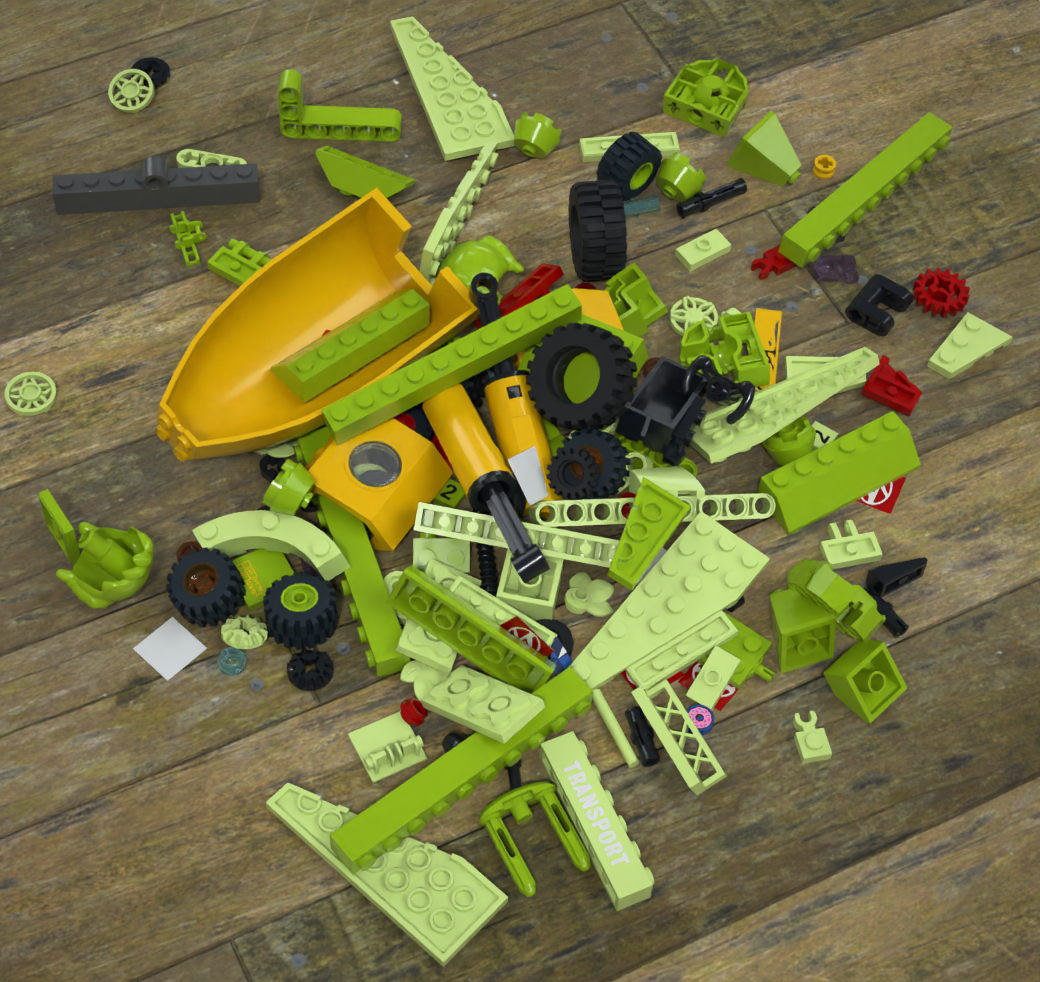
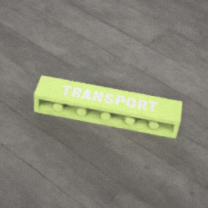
M574 731L541 743L539 758L552 784L556 785V792L586 848L616 911H619L650 898L652 887L655 883L654 877L648 867L644 868L639 859L641 858L640 850L636 842L630 841L627 836V826L621 815L617 816L613 809V798L607 789H603L600 783L601 776L596 765L590 764L587 758L588 751L585 743L582 740L578 741Z

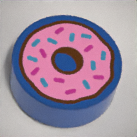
M694 705L687 710L701 735H705L712 730L714 714L711 709L704 705Z

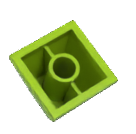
M770 111L742 137L726 164L732 169L783 187L787 183L792 185L800 177L801 173L798 170L802 166L773 111Z
M791 588L787 590L778 589L769 595V614L780 673L834 658L836 617L834 614Z

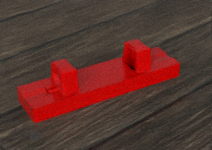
M542 263L500 300L498 306L501 317L549 294V287L564 275L561 267ZM480 318L475 321L477 329L482 328Z

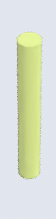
M593 690L592 700L629 768L637 766L640 761L601 690Z

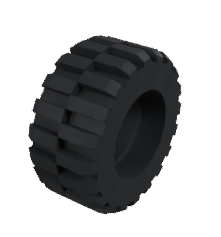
M613 180L575 183L570 188L568 206L569 235L577 277L584 281L611 279L626 268L625 263L627 261L626 217L620 187Z
M575 322L568 323L567 327L559 326L554 328V335L547 333L541 338L543 344L535 346L532 351L535 354L533 361H528L527 368L531 370L530 376H526V385L531 386V390L528 391L530 400L537 402L534 408L539 414H543L544 419L548 422L581 432V430L586 428L591 431L592 429L602 430L603 425H612L616 422L615 416H623L627 411V408L624 407L627 402L632 403L635 396L631 394L632 387H637L638 379L633 377V372L637 371L636 362L629 360L633 356L631 350L623 346L624 341L619 336L591 324ZM584 352H590L595 356L599 364V383L594 393L587 400L581 403H573L565 392V371L576 356Z

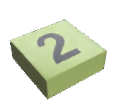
M817 421L813 423L812 427L816 430L813 451L838 438L839 433Z

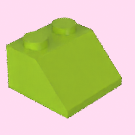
M868 639L865 643H862L858 640L823 673L834 695L861 719L870 724L907 689L883 641Z

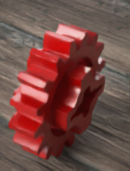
M936 267L934 273L927 269L925 275L919 274L918 280H915L913 287V298L917 299V306H924V313L930 310L933 311V317L937 313H941L943 318H946L947 313L954 317L957 311L962 312L965 305H967L970 287L965 286V279H958L959 273L951 275L950 269L941 272L940 268Z

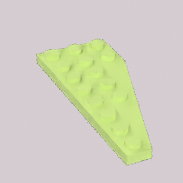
M413 16L391 20V31L444 160L480 154L488 139L497 142L496 150L515 146L514 134L501 105L496 100L493 101L488 96V92L473 81V77L452 55L448 56L443 51V46L439 42L435 43L429 37V32Z
M487 140L480 151L478 159L473 162L471 171L468 170L457 187L454 197L450 198L448 207L443 209L423 249L419 272L432 286L436 280L441 263L455 248V237L460 238L465 226L463 221L464 219L469 220L473 211V201L478 202L482 192L481 184H487L491 172L489 168H494L499 157V154L495 153L497 142Z
M863 347L757 391L749 410L740 420L732 425L726 422V418L736 410L743 398L731 406H722L707 412L701 427L696 425L693 430L696 434L691 446L711 464L722 462L727 457L738 452L748 451L752 446L763 442L880 364L878 355L867 347Z
M700 511L569 667L592 690L600 688L613 680L614 676L623 672L627 667L721 609H728L735 605L769 564L770 558Z
M286 783L266 802V808L443 967L508 902V896L463 857L454 853L450 855L438 850L437 846L428 842L424 844L408 836L401 841V844L391 853L385 852L376 858V862L365 871L360 870L352 875L331 849L330 834L356 817L357 814L350 812L349 808L342 805L336 806L321 799V796L290 783Z

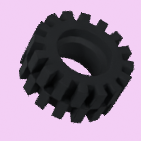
M567 448L564 451L560 450L557 452V456H553L550 459L552 464L547 466V470H550V473L546 474V478L551 481L548 485L550 488L555 489L554 493L561 495L562 498H586V495H591L594 492V487L597 488L599 484L597 480L601 478V473H598L600 465L595 462L597 459L586 450ZM571 463H577L583 469V478L576 485L569 484L564 477L565 468Z

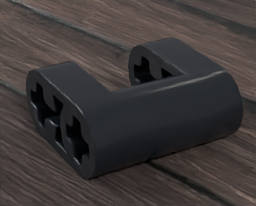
M875 274L848 305L845 313L853 323L878 336H886L894 326V319L889 313L877 306L882 303L897 312H904L913 302V295L905 287L882 275Z

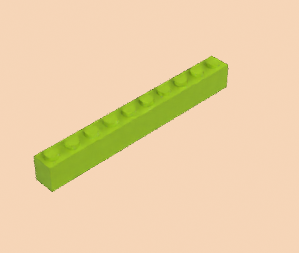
M928 112L785 232L778 252L801 268L809 262L813 263L816 261L825 248L827 250L830 249L840 235L842 237L845 236L854 223H860L869 210L874 211L883 198L888 199L897 186H903L911 174H917L926 161L931 162L940 149L945 150L951 141L949 136L953 127Z
M566 284L321 409L324 422L337 445H340L540 342L541 338L547 333L554 335V328L559 326L567 327L568 323L581 321L582 305L570 286Z
M327 427L312 430L297 438V446H293L296 461L302 462L304 467L314 458V453L329 440L331 433ZM314 494L311 503L312 506L318 505L319 511L316 512L319 527H325L326 535L336 544L350 565L349 569L341 573L340 587L343 596H349L351 603H348V609L351 619H357L359 627H356L360 644H366L367 651H364L367 665L369 668L374 667L377 677L402 671L404 666L410 662V657L395 651L402 629L394 608L386 604L389 593L364 524L360 519L325 496Z
M568 667L531 693L543 699L545 708L506 743H501L479 732L474 733L331 833V849L352 875L360 870L365 871L376 862V858L385 852L391 853L407 836L410 834L416 835L422 831L428 821L434 817L439 818L446 814L450 806L456 801L467 799L477 786L483 782L485 784L491 782L505 766L508 765L510 767L516 764L526 751L537 749L550 734L561 732L571 719L586 714L591 708L593 690L571 667Z

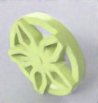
M128 69L120 72L112 79L108 94L112 104L118 110L126 113H138L148 106L155 95L151 78L145 72L138 69ZM135 75L129 81L128 79L124 78L126 76ZM145 79L148 81L149 87L143 86ZM117 85L120 91L114 96V89ZM136 100V106H132V101ZM126 102H127V104H128L129 107H125V106H122V105H123V104H126Z
M683 297L682 300L673 305L670 311V325L681 336L684 335L687 328L697 321L704 320V322H707L705 325L709 331H712L713 327H716L718 324V313L714 304L700 298ZM676 321H677V322H680V323H684V329H682V328L676 323Z
M26 372L17 375L7 384L5 389V399L8 407L19 416H33L48 412L57 397L56 386L53 380L40 372ZM35 379L45 381L46 383L38 385ZM23 381L21 387L14 388L18 383ZM11 400L17 401V406ZM41 401V402H43L44 404H43V405H40V404H38L37 402Z

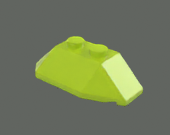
M324 146L316 149L315 154L331 186L340 189L339 192L344 195H356L362 198L377 187L386 198H389L415 184V179L357 158L333 147Z

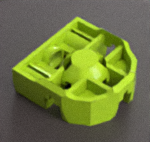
M718 58L698 60L691 64H685L664 94L663 111L665 114L725 138L737 120L740 111L746 106L749 94L747 78L739 71L738 66ZM724 69L727 70L728 75L725 79L718 76L719 70L722 72ZM719 91V96H711L712 93ZM693 110H695L697 113L703 116L696 115Z
M750 311L719 317L718 326L713 327L712 331L706 328L704 320L697 321L685 330L680 347L681 365L688 368L698 356L705 355L710 357L720 374L727 375L732 372L735 383L750 381L755 387L769 385L770 365ZM721 340L718 341V345H714L713 342L709 343V341ZM743 343H746L747 356H742Z
M805 559L797 567L789 580V583L804 597L834 614L836 617V628L845 636L855 640L858 638L862 643H865L886 620L885 615L877 611L876 601L860 585H852L832 571L831 563Z

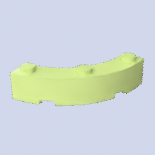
M266 510L243 511L218 517L192 530L202 548L208 547L210 552L213 548L218 549L221 554L225 553L229 558L247 553L246 550L265 548L266 551L292 553L311 565L325 581H330L350 568L342 552L323 531L296 516Z

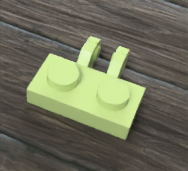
M846 520L844 522V530L847 537H842L836 523L828 525L830 540L821 541L819 548L824 561L831 563L832 570L881 561L883 554L874 532L858 534L854 522Z

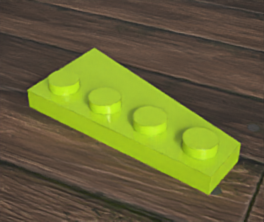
M643 477L607 576L632 591L689 513L691 506Z

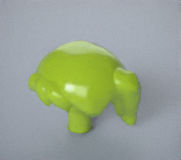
M485 236L478 241H466L457 245L441 263L438 274L448 266L460 281L470 289L472 279L479 273L492 274L499 283L501 277L507 271L520 274L524 271V267L499 239L493 236ZM484 286L477 287V290L482 294L490 292ZM497 291V302L499 305L503 296Z
M81 522L78 525V531L82 534L78 543V547L82 548L81 555L75 563L73 570L58 569L56 572L57 578L65 582L73 594L92 609H105L115 602L132 597L147 581L154 562L153 542L149 536L137 528L131 526L127 528L128 532L115 528H100L88 522Z

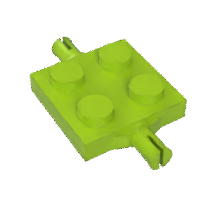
M724 612L738 630V636L723 644L720 648L742 661L729 684L739 690L745 681L755 674L770 683L776 673L762 665L763 658L772 648V642ZM711 652L696 662L703 666Z

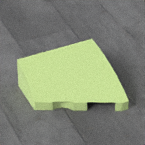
M679 466L633 469L629 471V492L637 494L642 478L645 477L677 498L680 494H690L696 496V498H705V490L699 481L690 472Z

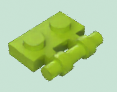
M232 238L228 243V247L232 250L222 246L207 261V267L209 270L241 286L272 259L268 258V254L263 251L257 252L250 248V244L244 241L239 242Z

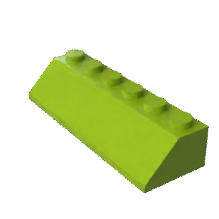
M414 289L396 291L271 367V371L305 403L430 325V304Z
M892 411L762 476L757 493L772 496L776 505L772 516L784 531L790 535L920 468L921 464L909 428Z
M412 565L403 571L386 601V604L495 679L531 694L543 686L557 666L547 657L524 643L520 638L515 637L497 622L483 615L474 606L467 604L449 589L441 586L428 577L426 573Z

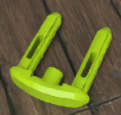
M537 782L513 789L486 806L479 816V826H485L519 892L526 897H533L536 894V882L502 821L503 815L511 812L517 824H523L533 817L528 804L531 803L533 805L539 802L573 865L582 872L588 871L591 867L590 856L555 794L557 787L549 782ZM554 811H556V813H557L559 819L561 820V822H562V824H563V826H564V828H565V830H566L567 832L564 831V829H563L562 825L560 824V822H559L557 816L555 815ZM499 835L502 836V838H503L505 844L507 845V847H508V849H509V851H510L512 857H510V855L508 854V852H507V850H506V848H505V846H504L502 840L500 839Z

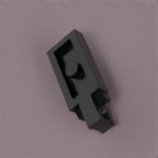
M700 396L694 398L663 455V462L672 466H679L684 460L686 454L684 446L689 447L696 434L693 431L696 425L701 427L707 415V412L704 411L706 399Z

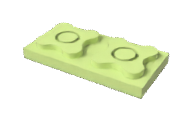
M432 558L429 559L424 570L428 577L447 589L451 587L458 575L480 587L482 582ZM406 619L395 651L449 674L457 652L410 619Z
M463 665L455 669L421 699L423 708L501 743H506L545 708L542 698Z

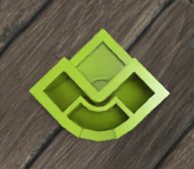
M632 263L605 283L607 286L605 291L609 292L625 332L641 337L649 333L648 325L668 313L666 305L652 290L648 278L635 263Z

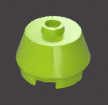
M523 112L520 119H517L515 122L514 145L527 156L545 158L560 144L562 129H555L552 126L554 121L542 114L535 113L532 117Z
M675 152L673 156L670 155L662 160L656 183L667 197L683 202L702 191V185L706 181V176L701 168L697 172L689 164L690 158Z
M801 416L764 440L762 444L774 462L784 466L813 451L816 430L810 425L808 418Z
M287 459L281 467L283 471H280L267 489L262 503L270 507L272 512L295 516L301 507L306 509L314 496L311 490L316 481L300 462L297 464Z

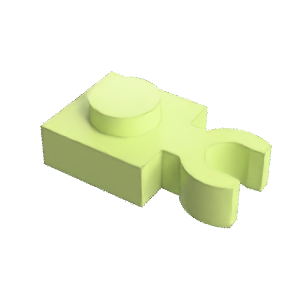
M814 711L809 712V722H803L800 719L799 713H795L793 725L799 732L795 733L794 740L802 764L831 759L832 751L825 729L815 728L817 721L816 713Z

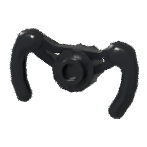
M705 355L698 356L685 371L681 384V394L683 396L690 394L694 376L698 370H702L708 382L706 387L707 396L712 401L724 406H731L739 401L740 396H743L740 405L726 418L728 424H734L749 410L754 400L755 386L750 381L735 383L718 372L710 357Z

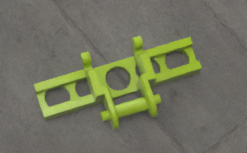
M184 211L175 216L174 213L170 214L173 225H170L169 229L171 233L177 236L178 240L175 241L174 245L177 249H181L186 267L200 264L195 243L203 242L207 238L206 233L201 232L202 222H189ZM192 247V251L186 252L185 248ZM195 256L196 259L189 261L188 257Z

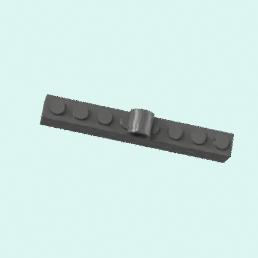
M151 156L143 160L142 170L53 175V198L57 215L260 203L257 163L168 168L165 159Z

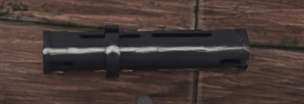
M738 178L706 193L699 192L693 198L679 202L676 205L677 212L681 218H685L698 211L705 212L710 206L747 192V185L742 178Z

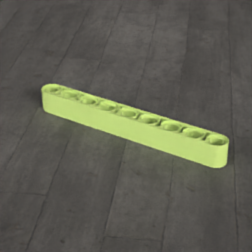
M764 493L705 495V498H696L693 495L678 496L680 500L691 506L689 513L682 522L693 521L702 511V505L706 500L710 503V511L706 515L714 520L768 518L774 513L776 506L772 496ZM635 497L540 500L529 508V518L532 523L547 527L626 524L628 517H623L621 510L626 503L632 508ZM758 499H761L763 507L758 513L755 509V503ZM735 500L737 508L732 514L729 511V503ZM598 504H601L604 508V514L600 519H597L594 514V509ZM571 505H574L577 510V515L573 520L567 517V509ZM543 506L548 507L550 512L548 519L542 521L539 516V511Z

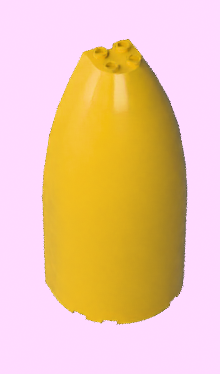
M376 187L269 261L248 278L213 312L191 341L172 375L159 404L156 417L158 426L155 427V432L162 441H168L173 448L174 455L180 462L225 457L262 450L301 437L325 424L321 409L429 355L470 325L478 316L477 307L469 299V289L448 266L439 272L433 286L402 253V248L412 226ZM414 289L430 304V325L358 369L350 377L347 376L305 403L271 371V367L322 337L326 329L334 330L396 291Z

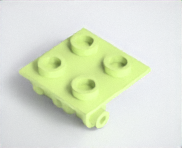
M400 712L348 733L373 783L428 760L422 749L424 744L419 735L415 736L410 725L401 717Z

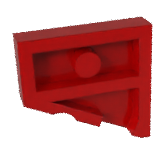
M883 355L879 361L880 364L876 366L863 387L861 395L910 417L920 400L922 392L908 381L907 376L901 370L896 372L889 365L890 359Z

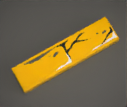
M756 308L754 324L770 365L769 385L755 387V392L776 384L782 311Z

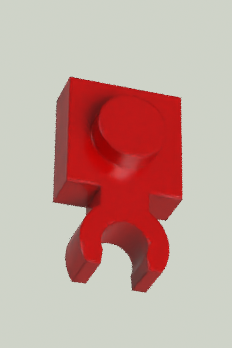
M780 245L764 252L762 259L754 260L751 270L762 269L759 273V279L763 280L772 271L778 276L798 265L779 253Z

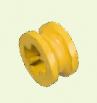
M829 155L818 156L814 161L813 174L820 179L831 178L835 172L836 160Z

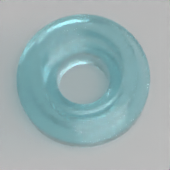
M234 647L224 649L217 659L218 668L223 674L229 676L240 674L247 665L245 653ZM230 661H236V662H237L236 664H233V665H229V664H228V662H230Z

